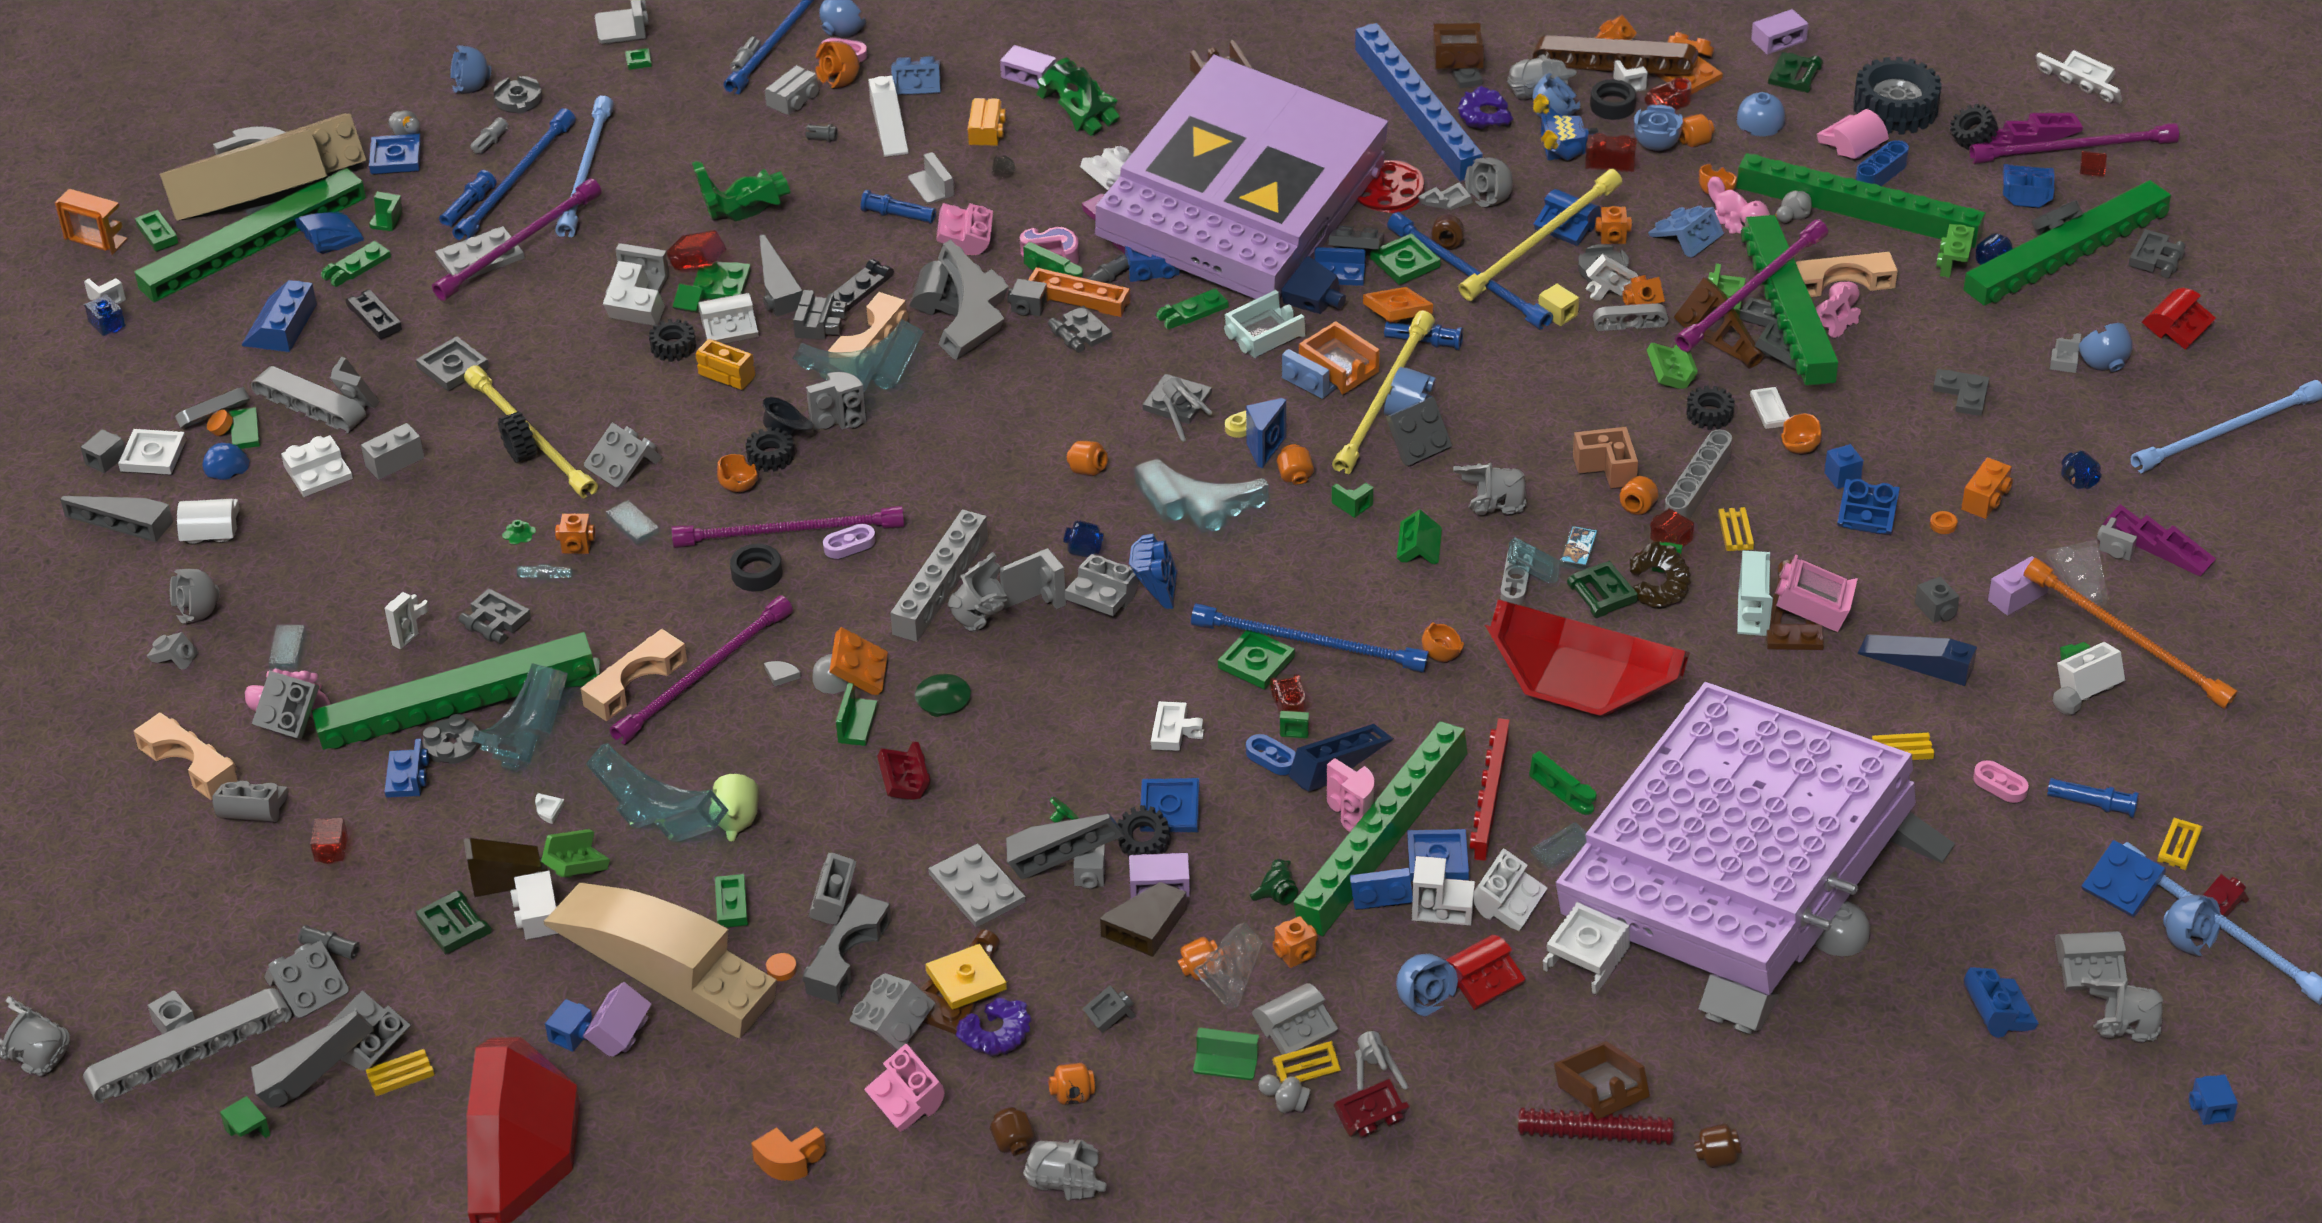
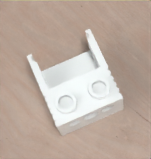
M1576 902L1575 907L1572 908V911L1569 912L1567 918L1564 919V922L1561 923L1547 943V951L1549 953L1543 960V970L1548 971V968L1553 967L1560 957L1597 973L1595 981L1592 982V993L1597 994L1626 953V950L1630 947L1629 925Z

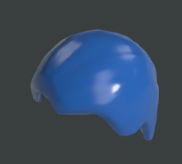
M221 442L210 447L204 456L202 465L205 474L209 478L227 480L234 474H243L248 470L250 460L238 446Z

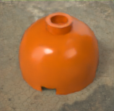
M827 41L819 46L816 53V59L819 58V66H815L818 79L825 83L826 80L829 82L828 76L838 75L834 83L829 82L832 85L831 88L849 85L856 78L860 66L854 49L842 41Z

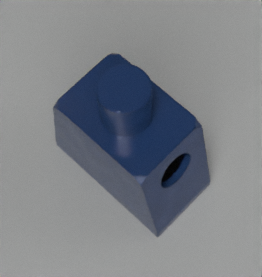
M1306 256L1281 289L1284 304L1318 314L1323 313L1329 305L1340 309L1346 301V295L1339 292L1340 287L1336 274L1309 256Z

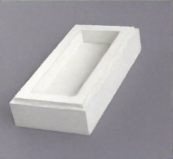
M1776 387L1751 390L1750 396L1765 429L1782 427L1784 422L1790 417Z

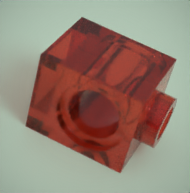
M1668 508L1660 515H1656L1651 521L1650 539L1653 541L1683 545L1682 548L1693 541L1694 522L1671 508Z
M344 818L315 819L310 843L314 862L330 864L334 861H344L345 852L342 851L346 849L348 838Z

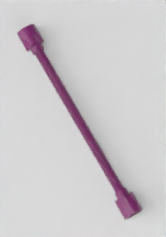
M2176 123L2155 126L2154 129L2145 132L2095 136L2073 140L2067 139L2003 147L1983 143L1972 144L1969 154L1970 158H1975L1972 161L1973 164L1994 161V158L2003 155L2084 148L2115 143L2121 144L2148 140L2167 144L2177 143L2179 140V128Z
M589 178L575 188L576 192L572 194V197L463 269V271L454 275L449 273L433 283L432 290L436 297L445 301L459 291V286L463 281L563 215L565 211L570 210L577 204L583 203V205H586L602 193L598 182Z
M1820 220L1812 221L1800 233L1797 242L1722 303V305L1716 308L1699 324H1693L1675 336L1676 345L1684 352L1692 350L1704 338L1705 331L1801 250L1823 240L1828 235L1827 226Z
M902 506L882 508L881 512H875V514H869V516L866 514L865 516L855 515V517L845 516V518H824V520L821 518V520L814 519V521L811 519L804 520V522L801 520L800 522L790 521V523L780 522V524L778 522L776 524L766 523V525L759 524V526L758 524L756 526L746 525L745 527L743 525L742 527L735 526V528L732 526L725 527V529L723 527L721 529H704V531L700 528L694 529V526H672L673 547L678 548L695 545V542L702 541L704 538L714 539L715 537L717 539L718 537H735V535L736 537L738 535H759V533L762 535V533H783V531L790 532V530L791 532L793 530L806 531L807 529L814 530V528L817 530V528L824 529V527L827 529L857 524L872 525V523L882 525L883 528L904 527Z
M779 595L765 607L766 609L762 611L760 618L753 622V624L671 686V688L648 704L638 714H628L612 725L609 729L611 736L615 740L623 737V741L620 742L623 745L629 742L647 719L709 672L719 662L764 627L788 617L793 612V607L788 599Z

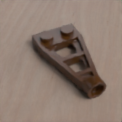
M1703 277L1674 318L1684 328L1690 327L1693 324H1699L1711 314L1715 307L1718 308L1728 298L1709 278ZM1734 308L1723 316L1724 322L1716 332L1709 329L1705 331L1702 340L1738 358L1749 369L1760 364L1764 357V354L1755 347L1754 340ZM1732 326L1740 335V339L1733 347L1723 340V337Z
M1792 560L1782 561V562L1778 565V577H1779V578H1778V582H1777L1776 589H1777V587H1778V584H1779L1780 580L1782 579V578H1780V574H1781V571H1782V569H1783L1785 563L1787 562V563L1791 564ZM1801 584L1797 585L1798 587H1801L1806 590L1805 586ZM1774 593L1770 628L1766 631L1767 649L1823 650L1822 625L1804 618L1806 624H1781L1782 615L1792 612L1777 606L1779 595Z
M983 929L980 930L967 948L980 944L992 961L993 953L999 946L1000 940L993 932ZM932 979L919 988L935 1002V1005L922 1021L926 1024L956 1035V1027L959 1021L965 1018L967 1014H973L977 1001L952 1010L943 997L937 996L939 990Z

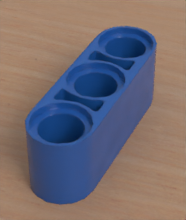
M1900 140L1887 143L1857 166L1856 180L1879 186L1884 185L1906 168L1908 144Z

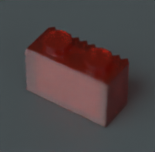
M1603 133L1588 135L1585 168L1634 172L1637 138H1631L1628 135H1620L1618 137L1606 136Z
M710 230L709 232H700L699 234L682 235L666 253L675 270H687L712 266V263H715V260H718L723 255V252H726V247L717 231Z

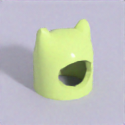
M727 774L719 777L714 782L712 790L714 801L711 806V816L714 823L726 831L729 841H734L740 831L749 827L757 814L759 787L753 779L745 775Z

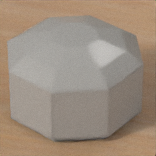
M2069 686L2062 687L2054 693L2053 703L2061 713L2073 715L2080 710L2081 698Z

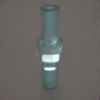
M551 564L517 566V577H538L539 580H550V577L572 578V567H551Z

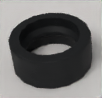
M1609 79L1600 81L1592 87L1590 108L1596 116L1603 119L1619 120L1629 117L1634 112L1636 107V91L1630 83L1623 80ZM1614 96L1620 97L1624 101L1608 102L1602 98Z
M749 544L741 547L734 552L730 559L733 582L739 588L751 592L772 588L782 577L780 554L776 549L765 544ZM756 561L767 562L772 565L769 569L760 573H748L741 570L746 564Z

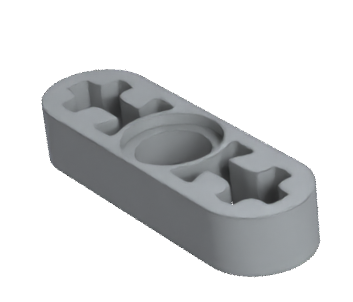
M1657 303L1609 306L1597 309L1593 314V321L1598 331L1622 330L1627 327H1636V329L1664 327L1668 322L1666 308ZM1628 315L1637 316L1633 321L1628 322L1624 320Z
M241 387L183 410L175 418L180 428L184 429L209 419L211 415L219 410L228 411L246 404L250 401V398L245 388Z
M1515 545L1508 550L1501 585V600L1521 605L1525 601L1532 563V551L1529 547ZM1518 556H1522L1521 564L1516 563ZM1520 574L1523 577L1520 579H1513L1510 577V575ZM1512 587L1516 588L1515 596L1510 595Z

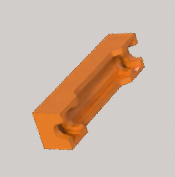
M1035 268L1028 279L1030 281L1047 283L1048 301L1055 300L1077 306L1084 305L1086 308L1098 310L1100 313L1122 317L1125 306H1128L1130 303V288L1040 268Z

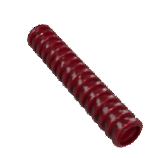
M1521 1107V1110H1519V1135H1524V1132L1529 1133V1136L1539 1133V1137H1543V1134H1548L1549 1137H1553V1134L1558 1135V1138L1568 1135L1569 1139H1572L1573 1136H1578V1139H1582L1584 1136L1588 1137V1140H1592V1137H1597L1598 1141H1602V1138L1612 1141V1138L1617 1139V1142L1627 1139V1143H1631L1632 1140L1641 1143L1643 1140L1647 1144H1651V1141H1656L1657 1145H1661V1142L1671 1145V1142H1673L1674 1121L1672 1117H1668L1667 1120H1662L1660 1116L1657 1119H1653L1652 1116L1643 1119L1642 1115H1638V1118H1633L1631 1114L1628 1117H1623V1114H1618V1117H1614L1612 1113L1597 1120L1593 1112H1589V1115H1584L1583 1111H1579V1114H1574V1111L1571 1110L1569 1113H1564V1110L1555 1113L1554 1109H1550V1112L1540 1109L1539 1112L1535 1111V1108L1525 1111V1107Z

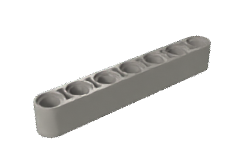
M265 989L97 1062L85 1070L83 1079L95 1101L103 1103V1100L111 1096L117 1097L133 1090L132 1087L141 1083L147 1084L156 1080L168 1071L174 1072L190 1065L189 1062L198 1058L204 1059L213 1055L225 1046L231 1047L247 1040L246 1037L255 1033L261 1034L275 1027V1024L282 1021L288 1022L291 1018V1011L277 989Z

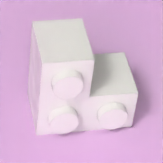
M618 261L603 302L609 318L658 325L665 305L658 290L646 289L649 279L642 265Z
M1416 856L1413 879L1412 920L1471 925L1475 881L1445 879L1446 859Z

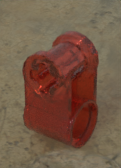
M1679 77L1658 87H1653L1647 92L1645 103L1648 106H1669L1674 108L1675 111L1684 108L1691 103V82L1686 78Z
M1294 674L1292 678L1270 679L1271 694L1274 703L1277 704L1279 713L1281 711L1306 712L1305 693L1299 674Z

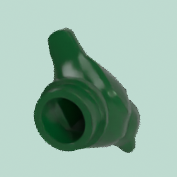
M1274 860L1260 887L1250 894V898L1253 901L1272 898L1281 905L1292 903L1298 895V888L1289 870L1291 861Z

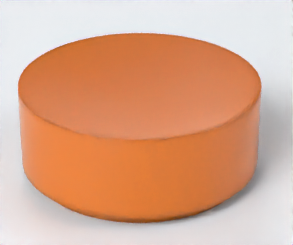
M225 410L215 412L207 423L208 431L215 436L225 434L232 425L233 417Z
M1939 511L1930 518L1931 529L1939 534H1950L1957 528L1958 520L1950 512Z
M787 953L775 954L766 963L767 974L775 978L776 981L789 980L797 971L794 957Z

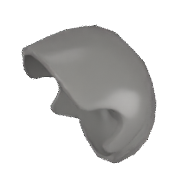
M832 654L821 657L815 663L812 678L813 684L816 689L823 693L835 694L845 691L849 682L829 672Z

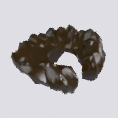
M1655 541L1646 545L1641 552H1636L1630 558V573L1633 576L1639 577L1641 573L1652 567H1658L1666 574V582L1660 586H1653L1642 581L1632 587L1637 592V599L1641 603H1646L1653 608L1665 607L1666 605L1678 603L1681 601V598L1686 596V592L1689 591L1688 585L1691 584L1690 568L1685 564V559L1681 558L1682 555L1676 551V547L1660 545L1659 541Z

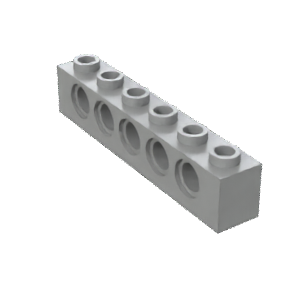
M961 510L891 611L892 635L916 642L919 640L960 580V575L964 574L988 539L987 516Z

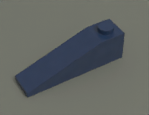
M1866 635L1858 654L1966 686L1974 669L1977 646L1950 638Z
M1371 724L1299 747L1296 750L1289 777L1307 791L1327 786V764L1334 758L1352 769L1393 741L1394 738L1375 724ZM1371 732L1376 733V734H1377L1378 736H1380L1381 738L1378 739V738L1375 737L1373 734H1371Z

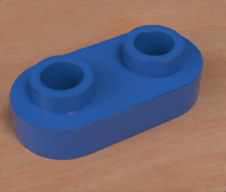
M1256 734L1248 738L1246 741V755L1250 760L1278 775L1290 773L1296 754L1294 750L1264 734Z

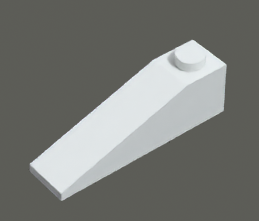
M892 76L868 79L870 101L884 157L908 154Z

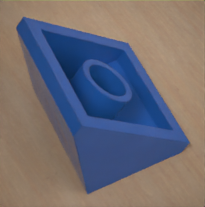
M1283 398L1246 406V443L1257 466L1263 468L1286 438V399Z

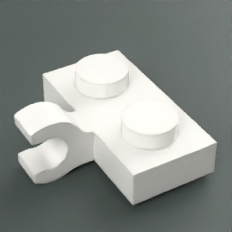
M1602 254L1586 270L1588 277L1594 280L1587 285L1586 290L1593 292L1590 295V298L1593 300H1601L1609 289L1621 296L1624 291L1623 286L1630 284V279L1638 277V274Z
M402 592L385 607L393 646L402 649L419 634L416 619L428 612L429 605L427 600L418 604L417 595H409Z
M1159 702L1151 738V748L1153 750L1180 751L1183 735H1186L1188 738L1203 739V719H1186L1187 703Z

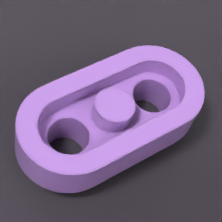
M857 524L831 533L823 540L824 553L830 558L839 559L869 549L875 544V531L870 525Z

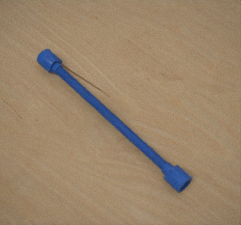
M802 0L748 63L739 71L732 72L723 84L727 92H731L735 87H738L735 94H739L749 83V74L814 0Z
M563 108L554 116L549 123L550 129L511 171L505 180L473 215L466 219L463 218L453 228L452 233L456 239L461 240L466 234L467 240L475 235L480 229L479 223L549 143L557 135L570 129L575 123L576 118L573 112Z
M1400 212L1394 213L1389 218L1387 223L1388 229L1401 238L1412 233L1433 253L1466 275L1471 276L1474 273L1476 275L1481 273L1419 232L1413 226L1414 222ZM1492 279L1485 285L1493 293L1522 311L1526 315L1525 320L1538 329L1542 330L1544 328L1541 326V323L1546 326L1551 324L1553 314L1538 303L1532 305L1523 301Z
M1197 603L1194 605L1191 617V625L1213 629L1214 625L1219 627L1221 625H1228V627L1231 626L1236 629L1238 627V629L1252 630V632L1255 631L1260 634L1266 633V635L1269 634L1270 636L1276 635V637L1290 638V640L1293 639L1294 641L1297 639V641H1304V643L1311 642V644L1314 643L1319 646L1321 644V646L1335 647V649H1342L1343 651L1349 650V652L1352 651L1353 653H1363V655L1366 654L1367 656L1370 654V656H1377V658L1384 657V659L1387 658L1392 661L1394 659L1396 663L1402 664L1403 668H1409L1412 671L1422 673L1425 671V665L1428 660L1429 651L1406 647V650L1399 649V651L1396 650L1395 652V650L1381 649V647H1374V645L1367 646V644L1364 645L1359 642L1343 641V639L1329 638V636L1326 637L1325 635L1322 637V635H1315V633L1308 634V632L1294 631V629L1291 630L1290 628L1284 629V627L1270 626V624L1267 625L1260 622L1256 623V621L1253 622L1252 620L1246 621V619L1232 618V616L1225 617L1223 613L1217 612V608Z

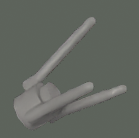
M1173 377L1162 387L1166 394L1162 400L1169 409L1181 441H1186L1172 403L1182 404L1188 400L1196 409L1201 408L1208 415H1211L1212 411L1183 384L1179 377Z
M1375 1031L1362 1034L1357 1041L1359 1050L1355 1052L1357 1060V1089L1363 1090L1365 1060L1371 1064L1379 1063L1382 1070L1387 1069L1386 1061L1402 1088L1407 1089L1408 1085L1390 1056L1388 1047L1383 1045L1381 1035Z

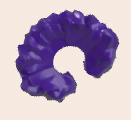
M1480 86L1472 93L1465 92V96L1461 98L1459 103V115L1469 127L1483 129L1489 125H1497L1498 127L1508 126L1510 121L1513 120L1511 112L1506 110L1508 108L1507 102L1496 90ZM1485 105H1492L1497 108V112L1487 114L1482 112L1480 108Z
M996 998L993 1002L986 1004L984 1012L989 1022L997 1017L1003 1020L1004 1024L999 1030L994 1032L984 1031L980 1027L979 1017L971 1013L959 1021L956 1027V1036L978 1053L983 1052L990 1057L997 1056L1000 1053L1006 1055L1021 1044L1025 1039V1034L1030 1032L1029 1023L1032 1020L1026 1011L1027 1004L1019 1000L1008 1001L1005 998Z

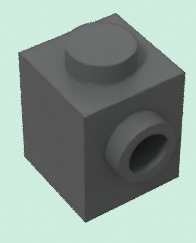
M1017 279L1014 287L1010 288L1008 292V303H1011V312H1016L1020 315L1041 316L1048 301L1047 283Z
M103 429L81 446L85 465L102 473H106L116 465L125 450L124 442L120 436Z
M1941 576L1917 585L1915 604L1933 623L1940 620L1948 621L1957 614L1959 595Z

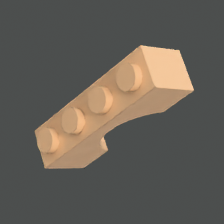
M1890 252L1795 261L1810 297L1821 296L1823 289L1828 284L1843 280L1860 283L1870 291L1891 289L1896 286L1897 268Z
M879 292L866 306L868 324L871 328L859 335L840 336L828 350L830 369L849 373L855 377L862 370H867L870 360L875 355L878 356L881 353L883 345L887 340L891 341L894 338L899 326L906 324L908 320L906 300Z
M660 629L654 635L648 637L642 644L628 652L619 661L609 666L600 675L586 683L581 688L583 706L605 721H608L627 707L624 690L631 681L648 674L668 676L687 662L685 643L665 630Z
M159 712L134 730L138 749L155 761L169 757H182L192 761L193 763L188 769L192 786L210 800L213 799V794L221 784L237 782L235 773L237 768L234 762L229 757L224 758L217 753L212 745H206L200 741L192 731L187 732L180 727L175 719H169Z

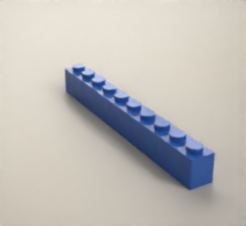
M1377 23L1357 28L1355 32L1356 52L1459 181L1465 180L1468 167L1473 166L1475 159L1483 157L1482 152Z

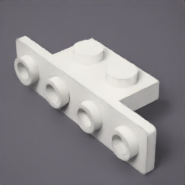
M2074 50L2064 64L2041 53L2036 55L2038 68L2043 73L2048 75L2054 73L2063 82L2078 84L2083 91L2087 93L2093 91L2109 103L2115 101L2120 104L2122 102L2120 89L2108 84L2115 75L2114 68Z

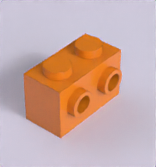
M1987 457L1964 488L1961 510L1986 519L1991 511L1999 506L2002 496L2011 489L2013 478H2010L2012 466Z

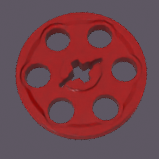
M1385 160L1378 177H1374L1364 191L1371 193V195L1367 197L1359 196L1357 200L1362 205L1380 212L1396 213L1408 210L1420 202L1418 196L1424 193L1423 176L1417 168L1408 163ZM1389 170L1394 171V173L1386 174L1384 172ZM1408 178L1415 179L1414 181H1411V182L1404 181L1405 179H1408ZM1412 194L1411 197H1403L1402 195ZM1381 201L1391 202L1387 205L1379 204Z

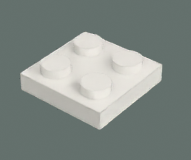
M134 429L118 463L120 471L172 474L186 442L185 433Z

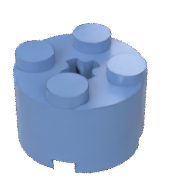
M1399 367L1391 384L1393 386L1391 394L1387 395L1384 415H1391L1433 397L1429 395V392H1432L1436 378L1409 368Z

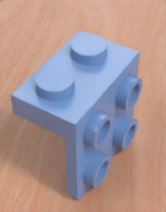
M1290 349L1282 354L1283 379L1322 399L1337 387L1329 381V369ZM1325 355V357L1344 368L1346 374L1352 371L1351 366L1329 355Z

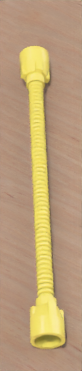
M1609 169L1595 180L1596 185L1593 186V189L1540 228L1531 237L1497 261L1484 273L1478 275L1474 273L1459 284L1460 294L1468 301H1472L1487 289L1485 285L1488 284L1491 278L1504 270L1598 196L1603 194L1608 196L1621 186L1622 178L1619 173L1614 169Z
M1419 311L1416 313L1408 329L1410 336L1352 440L1337 453L1333 460L1332 467L1335 471H1341L1345 468L1346 474L1352 472L1359 457L1358 448L1384 404L1387 395L1393 388L1391 384L1399 367L1404 368L1418 341L1423 340L1435 323L1434 317L1429 312Z
M474 365L466 370L464 380L472 388L485 393L506 415L517 412L492 387V380L480 366ZM528 422L529 429L533 433L532 437L535 439V444L569 477V484L573 487L574 491L583 499L587 497L582 492L583 489H587L591 494L596 493L598 484L589 475L584 474L581 470H576Z

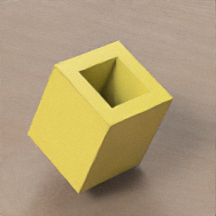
M1555 284L1539 294V305L1553 314L1552 321L1557 325L1562 326L1578 315L1579 297L1559 284Z

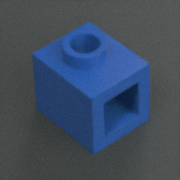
M1851 444L1828 450L1824 473L1837 489L1845 487L1846 479H1861L1864 460Z
M565 999L545 1023L548 1041L574 1052L583 1040H587L583 1035L592 1022L591 1010L583 1004H576Z
M2225 1074L2195 1078L2193 1090L2189 1093L2190 1107L2192 1110L2198 1111L2203 1125L2234 1121L2238 1102Z

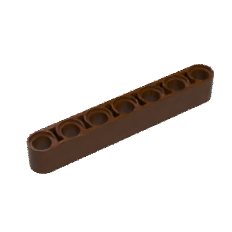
M1552 35L1540 37L1533 52V59L1544 54L1547 59L1563 61L1566 68L1614 71L1615 61L1620 60L1626 70L1644 67L1647 73L1675 75L1690 74L1698 58L1697 48L1687 43Z

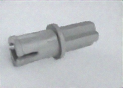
M750 37L745 46L738 49L737 56L730 65V67H733L731 68L732 71L737 72L748 63L760 47V40H757L756 37Z
M497 118L488 128L482 129L481 135L471 143L470 147L474 153H483L492 143H497L498 138L508 130V123L503 118Z

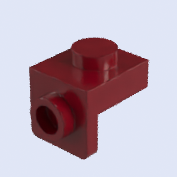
M2222 874L2218 876L2203 894V896L2212 897L2217 901L2220 914L2224 917H2228L2241 900L2244 903L2249 901V897L2244 891L2246 886L2235 877H2231L2229 880Z

